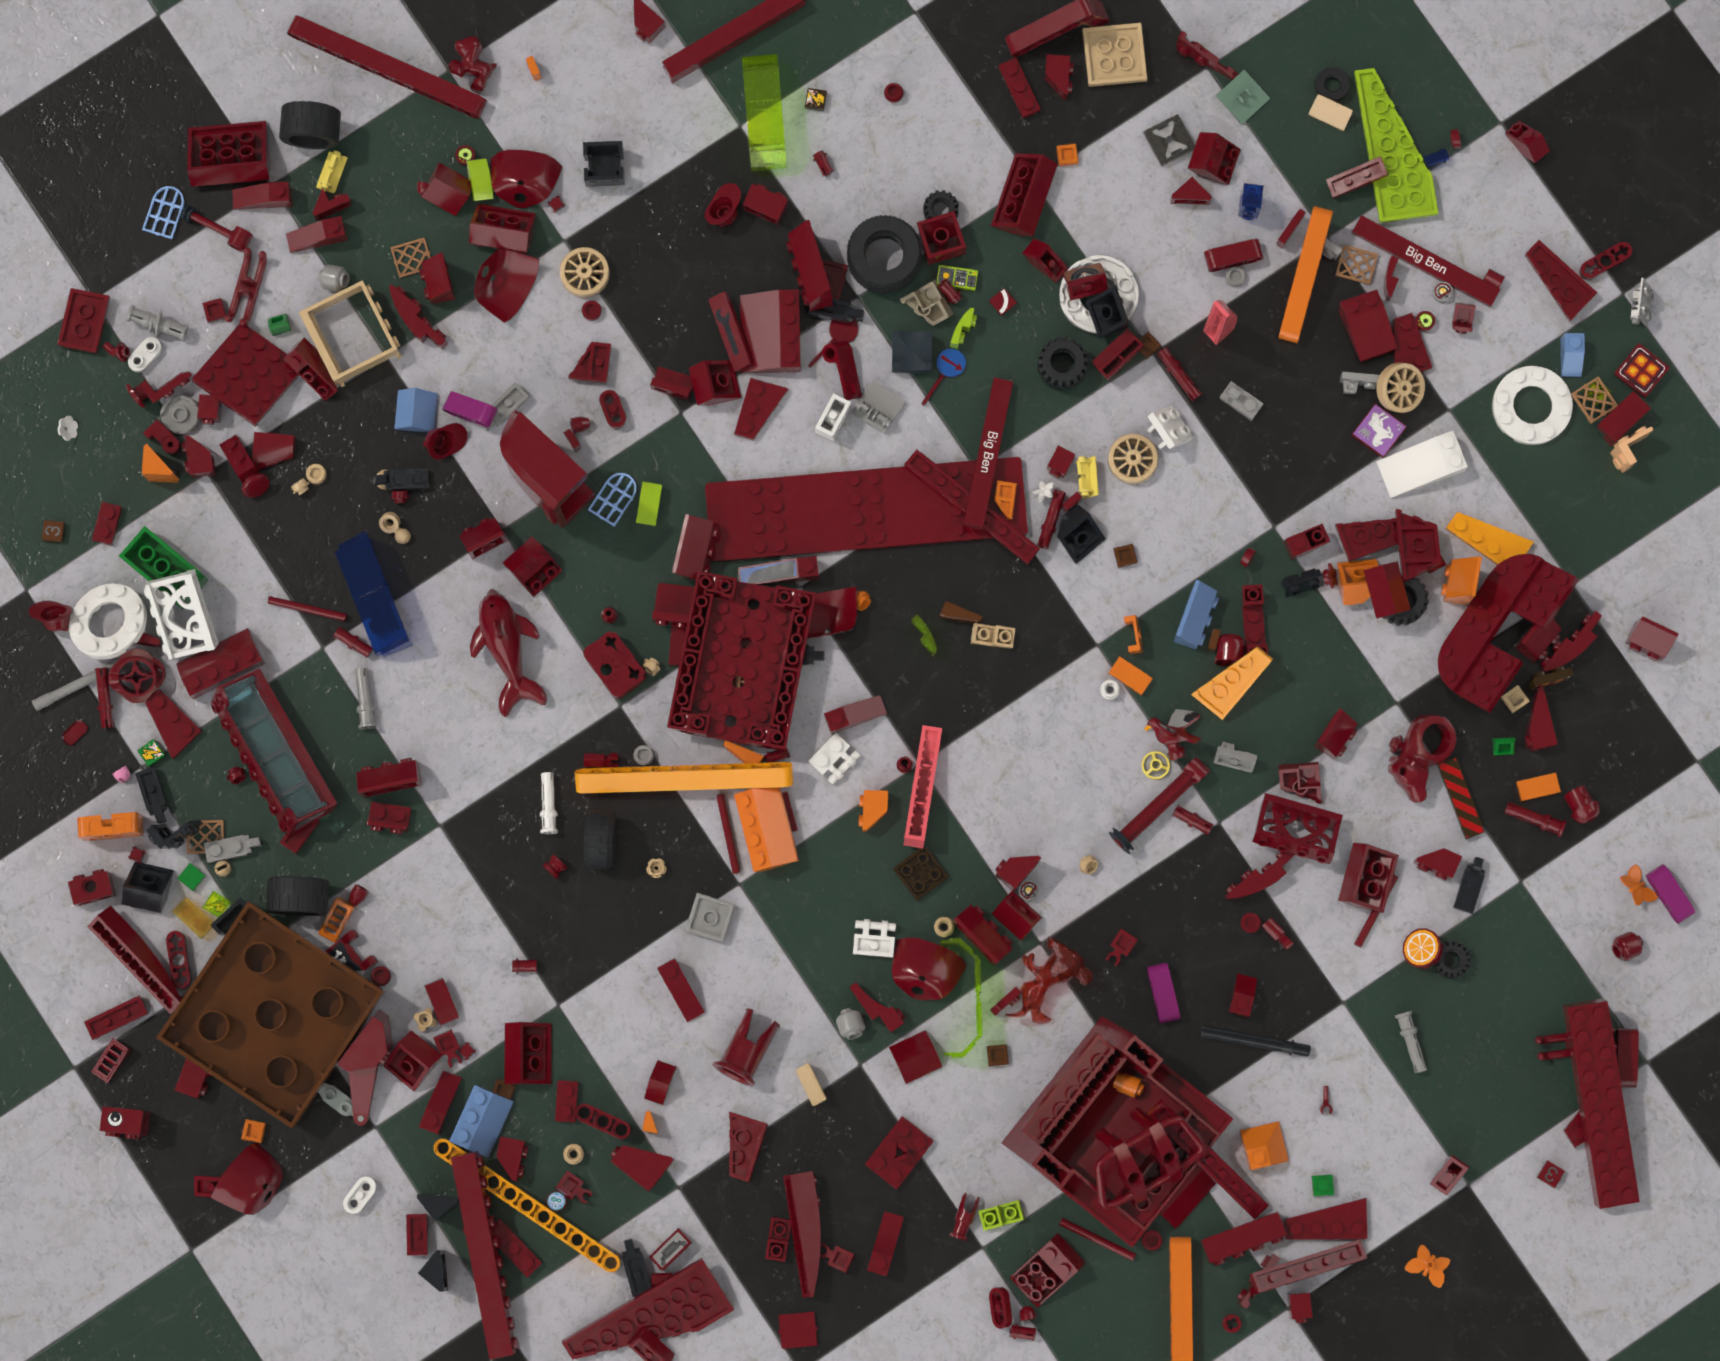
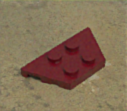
M1396 509L1395 520L1400 570L1403 583L1440 565L1441 555L1437 524L1423 521L1415 515L1411 517L1402 513V510Z

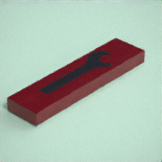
M724 291L708 299L734 372H739L753 365L728 292Z

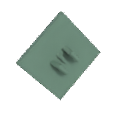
M1245 70L1216 95L1241 125L1270 99Z

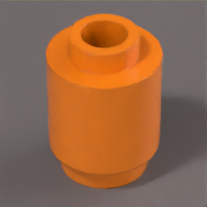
M1119 1072L1114 1080L1113 1088H1116L1120 1093L1136 1098L1137 1095H1142L1145 1085L1142 1084L1143 1079L1125 1072L1123 1074Z

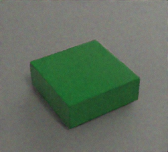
M189 863L177 879L194 892L206 875Z

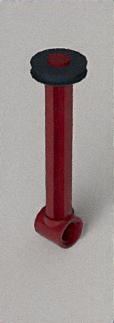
M1197 756L1182 769L1183 772L1120 832L1113 828V833L1109 832V835L1118 847L1130 854L1129 850H1134L1131 842L1193 784L1200 782L1210 772Z

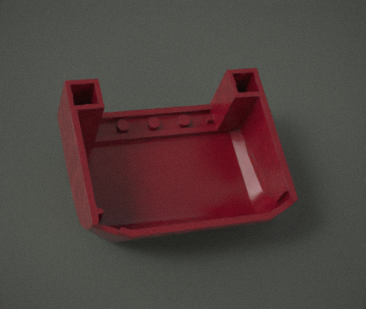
M514 409L501 435L500 448L502 456L511 475L527 496L545 512L546 518L553 525L557 524L563 528L595 497L594 492L583 483L588 478V475L523 413Z

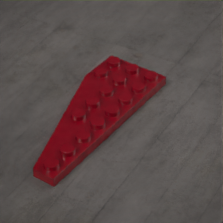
M700 1258L563 1339L562 1344L572 1360L595 1355L598 1352L613 1351L620 1347L628 1346L645 1328L659 1340L660 1338L675 1337L691 1331L697 1332L734 1311V1307L704 1259Z

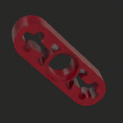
M1620 242L1587 260L1579 269L1581 278L1592 280L1626 261L1632 254L1631 245L1627 242ZM1620 247L1622 250H1627L1625 256L1620 254L1615 258L1614 255L1619 252ZM1601 257H1609L1611 264L1609 266L1602 265L1600 262ZM1595 264L1597 265V268L1591 272L1592 275L1584 272L1586 266L1591 268Z
M172 931L166 937L172 982L176 988L186 989L192 983L186 938L183 933ZM174 935L181 938V941H178V948H183V951H174L172 953V949H176L175 943H171ZM178 954L184 956V963L180 966H176L173 962L174 957ZM186 967V971H182V975L187 978V981H184V985H181V983L177 982V979L180 978V972H175V969H184Z

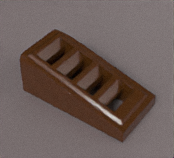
M948 601L945 602L939 616L942 619L970 623H981L982 621L981 615Z

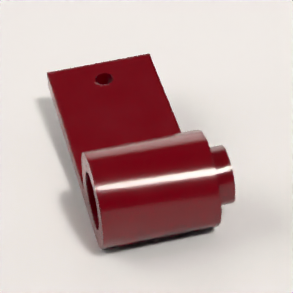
M847 341L826 344L823 347L822 356L828 363H837L844 399L861 398L862 392L851 345Z

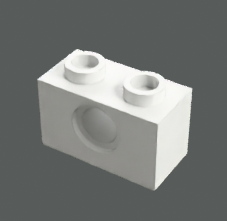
M833 393L815 427V433L834 441L851 408V402Z

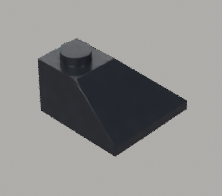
M1079 504L1073 506L1061 518L1057 538L1075 564L1080 562L1106 539L1090 513Z

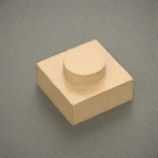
M1518 685L1501 697L1512 714L1530 702Z

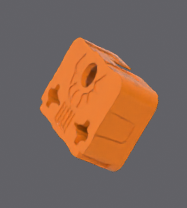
M138 812L111 814V819L101 820V815L77 818L78 838L83 841L144 836L143 816Z

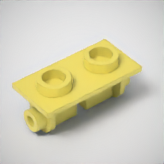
M329 151L316 188L321 190L323 188L325 191L335 194L348 157L342 156L338 151Z
M1085 456L1078 457L1076 464L1078 475H1081V478L1078 479L1079 493H1081L1083 499L1098 496L1096 456L1089 458Z

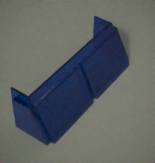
M364 531L338 545L339 550L335 551V555L373 651L377 657L380 655L386 657L413 646V643L407 635L371 544L373 542L369 534Z

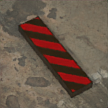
M1455 757L1437 764L1465 840L1485 833L1457 758Z

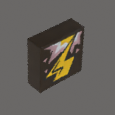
M808 88L805 109L824 111L827 91Z

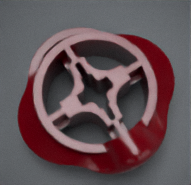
M133 648L122 654L119 660L112 666L109 671L108 682L114 691L122 695L129 702L142 703L147 701L163 684L166 669L158 659L154 658L146 650ZM132 661V670L121 674L122 667ZM139 661L147 664L152 671L142 669ZM135 672H138V675H142L139 680L132 676ZM153 677L152 685L142 690V681ZM122 680L131 682L135 690L128 688Z

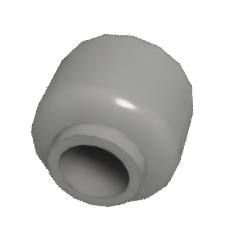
M328 264L320 270L318 280L323 289L340 292L347 287L349 274L344 267Z
M846 1008L840 1012L836 1019V1024L842 1037L852 1040L863 1034L865 1024L859 1011Z

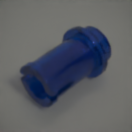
M1440 148L1435 153L1423 156L1426 167L1429 168L1442 162L1446 163L1449 160V155L1446 149L1442 150Z

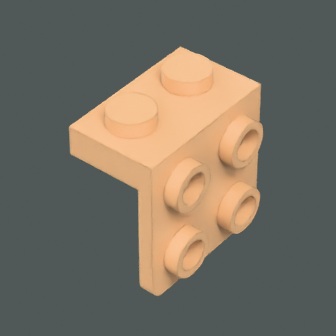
M1644 426L1635 431L1631 438L1625 436L1614 445L1615 448L1610 452L1614 458L1613 464L1622 473L1629 470L1637 462L1629 447L1646 438L1654 430L1653 427L1647 429Z

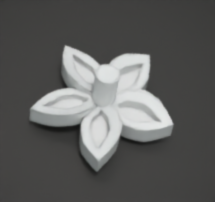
M1041 481L1039 483L1040 489L1032 493L1038 496V501L1041 502L1045 496L1047 498L1053 497L1051 491L1054 489L1055 484L1053 482L1045 484Z

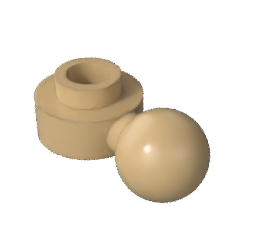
M393 512L384 513L379 520L380 528L386 533L394 532L395 540L399 544L408 543L411 534L407 529L399 527V516ZM388 519H392L394 523H389Z

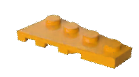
M1459 512L1455 514L1445 528L1496 565L1509 557L1526 554L1534 541Z
M1257 646L1191 695L1223 720L1273 658Z

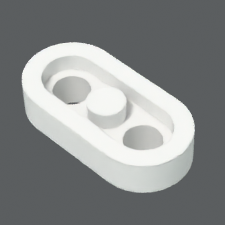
M154 337L146 338L128 358V365L131 370L136 373L146 371L161 354V343ZM149 344H154L152 350L148 349ZM141 359L140 364L136 365L135 360Z
M362 1177L356 1182L343 1201L344 1209L348 1213L357 1214L363 1210L376 1192L377 1184L375 1180L371 1177ZM365 1183H368L370 1185V1189L368 1191H365L363 1189V1185ZM352 1200H357V1207L351 1206Z

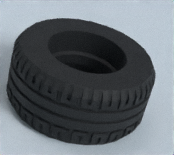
M891 215L871 217L859 224L852 232L847 246L848 267L853 278L865 289L867 288L874 293H894L907 287L919 272L922 260L921 242L913 227L904 220H901V218L892 217ZM883 238L897 242L903 251L901 263L894 269L886 271L873 268L866 259L867 247L873 241Z

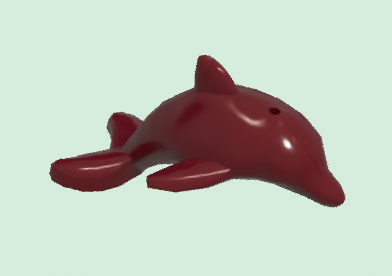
M490 589L479 605V625L474 631L470 642L471 657L476 658L486 645L507 677L508 681L501 691L498 701L499 711L502 716L506 717L513 706L521 699L533 700L540 705H546L548 701L543 687L537 682L526 678L522 673L521 634L537 640L540 635L533 623L526 617L515 613L505 596L498 594L494 589Z

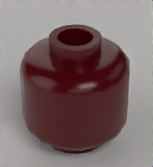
M1626 932L1617 936L1612 945L1613 954L1618 959L1629 961L1642 953L1643 940L1633 932Z

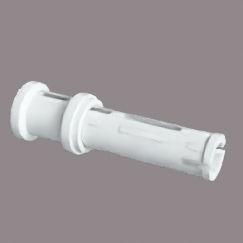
M545 772L541 773L542 811L540 817H542V829L540 833L556 834L558 833V829H556L558 813L554 806V773Z

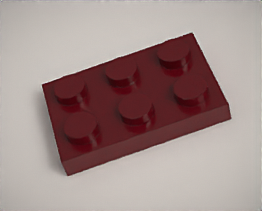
M71 288L57 345L97 354L111 297L109 295Z

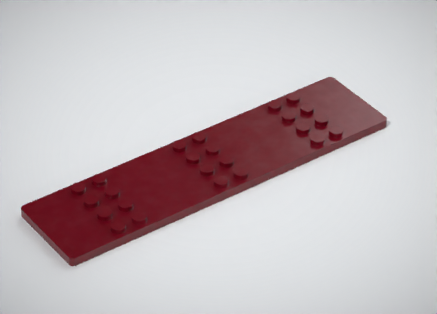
M997 458L988 507L1026 536L1028 526L1021 458ZM976 460L936 464L970 491ZM906 466L714 482L705 485L707 519L719 524L720 536L716 539L714 546L716 553L714 558L711 559L713 562L995 539L984 529L979 530L963 526L965 514ZM997 480L1017 483L1012 520H1008L994 502Z

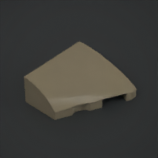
M936 280L900 299L901 303H906L914 309L917 315L923 316L932 326L954 315L945 296L938 288Z

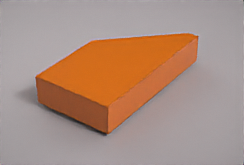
M997 480L994 502L1006 518L1012 520L1017 483Z

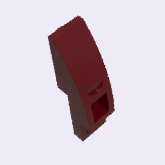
M391 284L389 289L392 300L407 328L420 342L424 343L429 338L443 350L448 345L445 340L446 335L439 329L433 330L430 327L432 324L425 317L420 319L423 315L422 305L414 298L410 300L406 297L407 292L400 286L396 288Z
M1597 611L1592 615L1588 613L1581 622L1584 624L1582 629H1576L1570 637L1573 641H1570L1568 638H1565L1562 642L1558 640L1552 648L1555 652L1551 657L1546 656L1540 664L1543 667L1540 672L1546 671V673H1549L1557 667L1566 665L1580 655L1597 637L1591 630L1603 615Z
M1280 852L1275 856L1278 860L1274 864L1269 862L1261 869L1262 874L1257 869L1253 872L1248 870L1240 877L1243 880L1238 885L1233 883L1226 890L1228 894L1224 898L1226 900H1234L1248 897L1273 885L1287 874L1282 866L1295 854Z

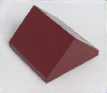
M438 162L421 198L456 216L469 198L471 181Z
M926 1030L889 1047L906 1084L942 1067Z

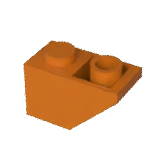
M864 790V795H860L859 807H863V815H859V827H863V832H867L887 814L888 791Z

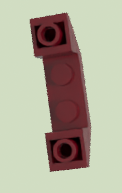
M1262 584L1242 586V618L1246 654L1257 646L1268 654V646L1265 644Z

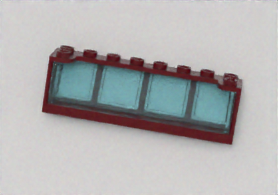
M260 668L218 686L211 701V708L220 717L222 728L229 733L231 744L233 747H237L242 763L246 764L249 769L251 779L258 784L260 795L266 798L271 814L275 815L279 821L280 830L285 832L287 837H290L333 812L337 802Z

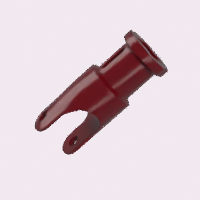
M966 1192L962 1196L955 1216L956 1223L953 1232L949 1235L963 1241L968 1239L966 1235L969 1226L973 1223L979 1203V1197H977L973 1209L969 1213L966 1212L964 1209Z

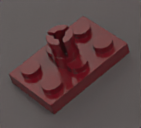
M902 1116L864 1165L897 1190L934 1141Z

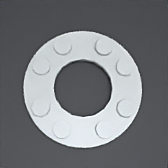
M1094 255L1076 262L1068 269L1069 271L1101 263L1106 278L1117 287L1128 320L1131 319L1137 307L1139 291L1133 273L1125 264L1109 256ZM1063 277L1059 298L1065 316L1078 329L1097 334L1090 313L1084 308L1080 298L1070 301L1067 285Z
M1526 366L1510 372L1501 380L1493 395L1492 411L1498 427L1503 433L1521 444L1540 445L1553 440L1566 428L1572 415V397L1567 385L1556 373L1543 367ZM1529 386L1538 387L1545 391L1552 402V411L1549 417L1537 424H1528L1522 421L1516 415L1513 408L1516 394L1521 389Z
M114 583L98 586L86 593L73 608L69 622L70 637L75 646L91 658L111 659L124 654L127 648L133 643L136 644L141 638L147 622L145 604L140 596L128 586ZM110 603L121 606L125 612V620L120 630L114 635L105 638L93 635L89 623L92 614L97 612L101 606Z

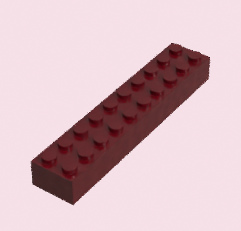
M1601 998L1562 1005L1594 1205L1599 1209L1638 1203L1640 1199L1608 1001Z

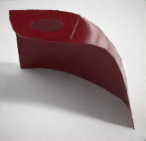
M510 149L501 151L491 158L492 188L498 197L512 206L521 209L543 202L551 194L563 166L556 159L544 153ZM522 180L524 185H518L517 182ZM517 193H522L526 196L527 200L525 202H518L514 196Z
M510 250L494 252L480 266L477 274L474 295L478 303L504 323L512 319L523 305L536 280L539 270V259ZM489 266L487 275L482 277L483 269ZM492 275H495L494 281H490Z
M856 587L816 594L808 638L832 635L851 630L854 627L857 617ZM827 629L832 630L831 632L825 633V630Z
M919 938L896 940L892 962V977L896 985L913 999L938 1000L946 997L955 987L967 967L962 958L955 952L938 944ZM920 976H924L925 981H921L918 978ZM912 987H920L924 993L921 995L915 994L912 991Z
M253 1143L246 1147L227 1168L215 1186L211 1198L244 1214L254 1215L264 1209L273 1199L283 1180V1171L278 1162L259 1143ZM266 1183V1184H268V1186H267V1188L264 1190V1189H263V1185ZM271 1191L270 1198L264 1202L265 1196Z

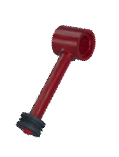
M187 205L182 212L181 219L187 222L194 220L227 237V244L239 252L244 253V248L248 247L253 238L252 233L239 226H236L231 231L197 214L196 208Z

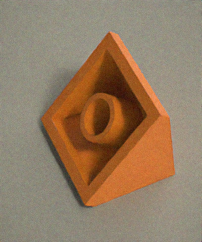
M148 444L144 445L142 475L149 482L177 483L179 478Z

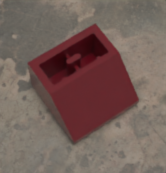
M1200 132L1188 169L1200 177L1229 185L1241 149L1218 133Z
M530 537L503 562L505 567L532 597L537 595L563 571L543 546L533 537Z

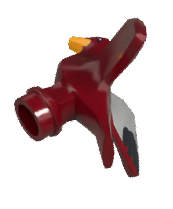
M1176 709L1170 716L1166 726L1157 717H1152L1144 728L1145 731L1153 729L1157 740L1167 745L1169 750L1167 755L1171 761L1186 755L1185 748L1181 746L1180 742L1187 741L1196 744L1201 740L1200 737L1185 731L1186 727L1197 721L1200 717V714L1193 711Z

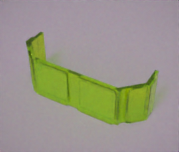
M777 54L742 57L751 171L787 168Z
M949 938L948 940H941L940 946H959L974 960L977 1037L963 1052L943 1054V1057L963 1059L977 1045L975 1042L980 1041L983 1037L982 1001H980L979 997L981 995L980 958L974 954L973 949L961 938Z

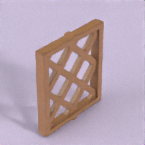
M425 237L390 247L399 278L420 273L418 269L422 264L421 262H423L426 256L431 258ZM419 242L417 247L412 246V244ZM422 243L425 245V252L419 249ZM405 247L404 251H401L398 248ZM409 247L415 250L412 256L406 254ZM395 251L401 253L399 260L395 257ZM417 252L423 254L421 260L414 258ZM404 256L410 258L407 264L401 262ZM412 260L418 262L416 269L410 266ZM399 264L405 266L402 273L399 271ZM407 269L412 270V272L406 273Z
M1344 245L1338 260L1339 264L1335 276L1370 285L1378 254ZM1347 250L1350 256L1343 259L1344 251ZM1350 250L1356 251L1357 253L1352 255ZM1360 254L1363 260L1357 263L1354 257ZM1363 254H1367V255H1371V256H1369L1368 258H1365V256H1364ZM1374 258L1373 266L1370 267L1368 260ZM1352 259L1355 265L1348 267L1346 261ZM1365 262L1368 269L1362 271L1359 265ZM1343 263L1346 270L1340 272L1339 268ZM1357 267L1359 273L1353 276L1350 270ZM1370 271V278L1366 279L1364 273ZM1346 272H1348V273L1350 274V276H1346V275H1343V274L1346 273ZM1361 275L1364 280L1357 279V277Z
M1599 376L1571 393V396L1590 424L1602 416L1604 417L1618 406ZM1597 382L1596 389L1588 388L1590 384ZM1599 384L1601 385L1604 391L1598 390ZM1580 390H1585L1584 396L1577 395V392ZM1588 390L1595 392L1594 398L1587 397ZM1597 393L1604 394V399H1596ZM1607 396L1609 397L1611 402L1606 401ZM1578 398L1583 399V403H1582V404L1580 403V401L1578 400ZM1586 400L1593 401L1592 408L1585 407ZM1595 402L1602 403L1601 410L1594 409ZM1605 404L1612 405L1611 409L1604 411ZM1586 410H1590V411H1591L1590 416L1588 415V413L1586 412ZM1594 411L1600 413V416L1597 418H1592Z
M201 820L203 824L199 827V833L203 838L198 842L193 838L195 835L186 837L187 854H206L205 848L201 843L205 839L208 842H212L208 838L212 832L217 836L214 841L224 839V820ZM208 823L217 824L212 828ZM205 825L210 829L206 835L201 831ZM219 825L221 826L220 835L215 831ZM191 839L196 843L192 849H190ZM199 846L203 851L194 850Z

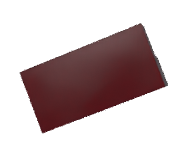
M1127 328L1091 363L1110 381L1145 347Z
M1633 391L1596 427L1605 435L1603 439L1612 447L1651 408Z
M1398 561L1363 570L1376 619L1410 610Z

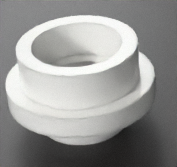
M1106 680L1100 687V693L1103 698L1113 700L1118 697L1120 686L1114 680ZM1112 687L1114 689V692L1109 694L1107 693L1106 688Z

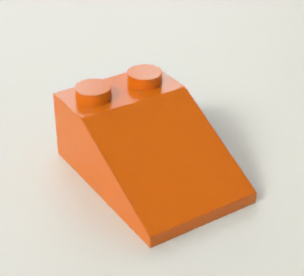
M1482 557L1452 559L1449 564H1446L1444 576H1447L1446 584L1443 583L1441 588L1444 602L1466 606L1475 597Z

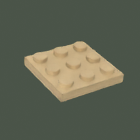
M1141 23L1082 29L1088 87L1147 82Z

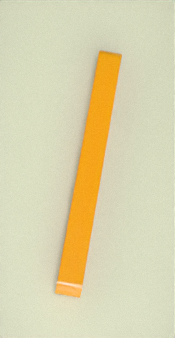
M789 762L583 768L575 771L576 792L772 788L789 787L794 784L793 765Z
M439 1139L434 1144L435 1154L450 1165H452V1156L467 1153L447 1139ZM443 1142H446L449 1146V1150L445 1154L439 1152V1145ZM485 1164L484 1167H481L483 1175H486L488 1187L486 1189L605 1271L615 1272L620 1268L621 1260L618 1255ZM491 1177H497L499 1180V1185L496 1188L489 1186V1179ZM509 1188H513L516 1192V1196L512 1200L507 1199L505 1196V1192ZM527 1199L533 1204L530 1211H525L522 1208V1203ZM542 1211L549 1213V1220L545 1223L539 1220V1214ZM560 1222L566 1225L564 1234L556 1232V1225ZM576 1234H580L583 1237V1243L579 1246L574 1245L572 1241L573 1236ZM593 1245L598 1246L600 1249V1254L597 1257H592L589 1254V1249ZM609 1257H614L617 1261V1265L613 1269L606 1266V1260Z

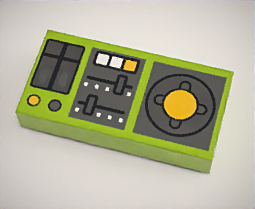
M939 265L937 283L939 284L944 279H948L956 289L975 291L978 270Z

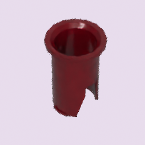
M747 1008L721 1060L713 1062L712 1065L717 1071L730 1079L753 1087L755 1085L753 1076L773 1037L780 1028V1024L774 1021L755 1044L746 1039L754 1011Z

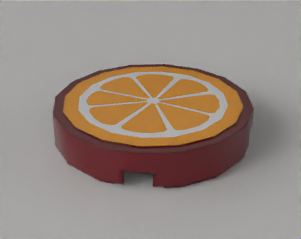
M1419 928L1412 931L1406 937L1402 952L1405 960L1410 965L1418 969H1427L1439 961L1442 955L1443 944L1434 931L1427 928Z

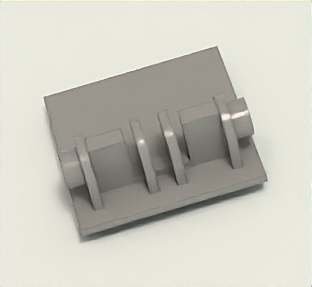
M1641 278V285L1638 284L1633 289L1632 303L1638 305H1632L1631 308L1634 310H1631L1630 320H1632L1634 325H1639L1642 322L1645 327H1648V321L1652 317L1650 301L1654 299V290H1652L1644 278Z
M872 380L860 400H857L851 413L885 434L906 401Z

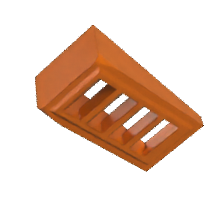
M729 741L723 743L724 748L743 763H762L764 760V756Z
M337 897L318 934L336 943L353 913L355 905L341 897ZM338 905L347 909V912L339 909ZM334 912L343 916V920L333 915ZM330 920L335 921L336 923L340 924V926L338 927L330 923ZM326 927H329L336 931V934H333L325 930Z

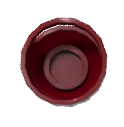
M1236 634L1221 635L1217 643L1218 650L1215 656V664L1218 666H1231L1242 658L1245 654L1244 639Z

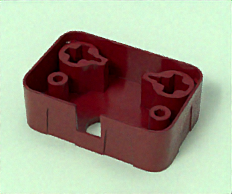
M609 631L605 633L601 638L584 649L583 655L586 661L615 699H622L646 681L645 671L616 632L611 633ZM609 639L612 641L616 640L614 643L617 650L614 647L612 648V646L607 647ZM604 664L610 665L612 667L611 674L603 675L600 671L601 667ZM629 668L635 673L639 671L638 679L630 678L632 675Z

